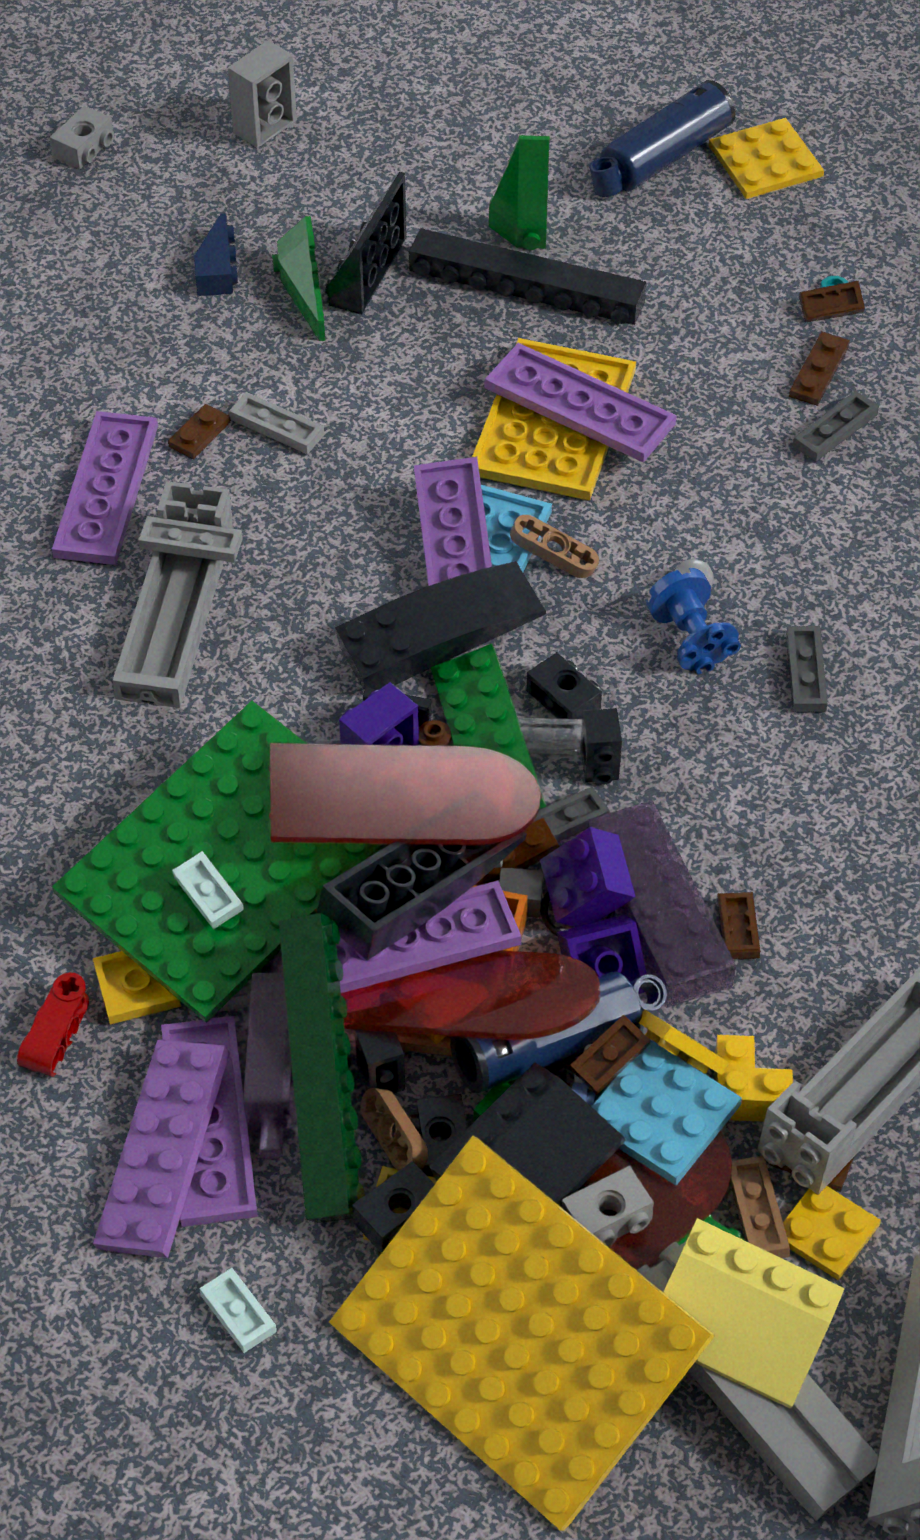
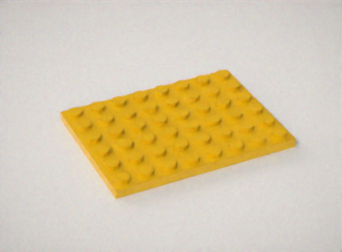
M472 1136L329 1321L334 1328L560 1531H564L571 1524L715 1337V1335L475 1136Z

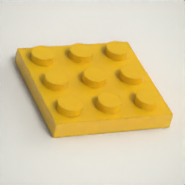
M786 118L709 139L710 149L746 199L824 176L823 167Z

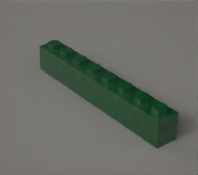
M317 913L280 920L279 930L305 1217L308 1221L323 1223L353 1218L352 1205L364 1197L365 1192L362 1184L359 1183L358 1168L361 1167L362 1163L359 1147L355 1145L354 1130L358 1127V1118L351 1103L354 1079L351 1071L348 1070L347 1055L350 1054L351 1045L349 1037L344 1031L343 1018L347 1016V1005L344 997L341 995L340 981L343 980L344 974L341 961L337 958L336 945L340 942V933L333 919Z

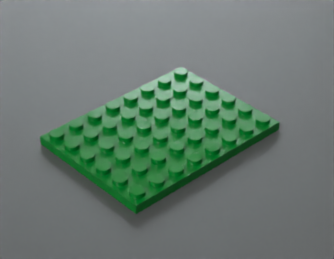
M252 700L52 886L55 895L207 1023L281 950L280 920L317 914L323 885L387 847L406 828L405 820ZM202 851L240 899L244 910L215 929L211 927L182 889L172 872L173 869Z

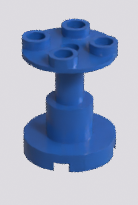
M689 568L691 573L684 574L676 570L660 578L649 591L651 599L649 601L646 600V606L656 621L660 623L674 621L678 629L688 631L689 636L678 649L677 661L683 669L695 670L699 675L702 674L700 668L705 667L707 671H712L716 663L722 662L728 656L734 655L740 650L739 633L730 623H713L710 625L705 623L707 611L704 605L711 595V585L704 573L696 568Z

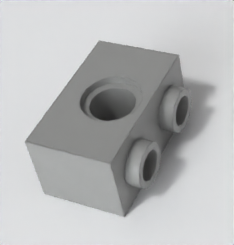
M83 106L50 136L52 157L78 169H81L87 162H93L97 153L103 147L110 146L113 142L112 118Z
M630 1166L562 1199V1209L608 1247L616 1241V1238L628 1232L637 1233L643 1230L652 1221L654 1202ZM604 1210H613L618 1214L614 1216H606L603 1215L601 1212Z

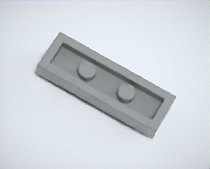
M248 392L229 410L232 421L307 455L324 436V426Z
M147 516L139 537L140 549L235 563L243 537L242 530Z

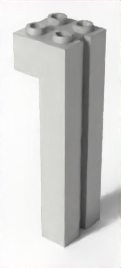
M166 481L157 508L158 518L233 529L229 489L204 486L203 491H196L191 484ZM153 551L112 680L115 699L142 703V700L153 701L154 705L181 708L224 561Z
M920 969L892 995L801 1090V1084L794 1081L767 1109L757 1151L769 1163L780 1168L786 1165L792 1169L794 1180L799 1185L808 1187L818 1195L920 1086Z
M677 1242L672 1243L659 1255L661 1260L652 1268L646 1264L637 1271L663 1292L685 1242L681 1245ZM696 1363L688 1370L795 1499L816 1521L876 1471L879 1456L808 1373L792 1408L789 1409Z
M920 1254L914 1256L868 1512V1519L883 1526L885 1532L896 1536L906 1535L908 1540H920Z

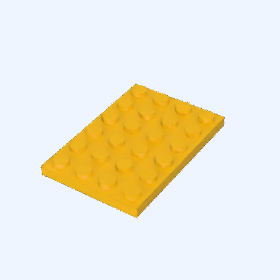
M522 338L517 340V343L525 345L627 393L629 391L636 371V361ZM496 394L472 457H477L480 478L590 501L609 446Z

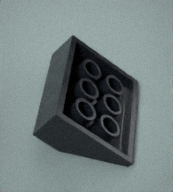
M398 173L368 220L362 222L359 235L356 239H352L345 258L340 259L335 275L328 279L325 293L329 297V306L362 315L407 238L405 173Z
M535 1062L429 1168L436 1181H438L470 1138L475 1136L561 1207L562 1199L574 1194L626 1140L620 1132L564 1081Z

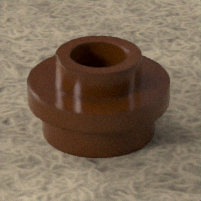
M431 720L419 727V744L426 749H442L451 740V730L444 722ZM430 732H438V734L432 735Z

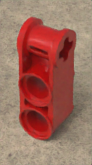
M68 972L56 978L44 1004L39 1008L28 1035L20 1045L17 1055L18 1066L51 1077L56 1075L53 1071L58 1061H63L68 1046L73 1042L69 1040L72 1034H77L79 1025L89 1006V998L85 993L86 985L82 976L77 973Z

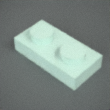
M203 851L172 870L176 881L213 929L244 910L240 899Z
M230 1268L200 1288L201 1297L243 1353L277 1332L276 1324L233 1268Z

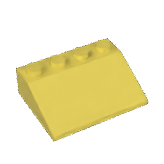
M697 1218L663 1293L715 1335L695 1361L696 1364L791 1409L845 1288Z

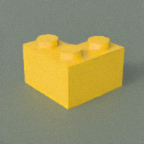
M717 1035L715 1053L727 1060L729 1064L722 1075L715 1072V1081L742 1097L741 1106L729 1120L764 1122L768 1107L793 1083V1069L755 1068L754 1036Z

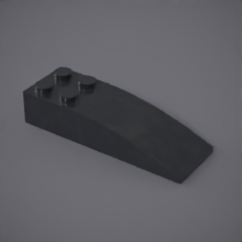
M517 561L484 568L424 587L335 627L339 646L363 690L365 691V688L380 690L389 682L397 685L431 669V667L448 661L545 615L546 610Z
M475 792L323 885L317 913L333 919L338 926L340 937L364 959L369 960L423 925L468 891L526 839L527 834L480 794Z

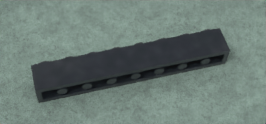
M420 228L409 249V271L415 272L419 276H433L441 278L448 283L457 282L470 285L477 290L486 289L499 292L507 297L516 296L527 299L532 303L540 302L553 305L560 310L570 309L582 312L589 317L599 316L611 319L618 324L628 323L635 325L646 299V281Z

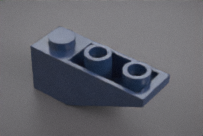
M226 213L219 215L194 255L197 296L233 294L232 284L238 283L237 265L231 266V263H237L235 245H229V243H235L234 226L227 224Z

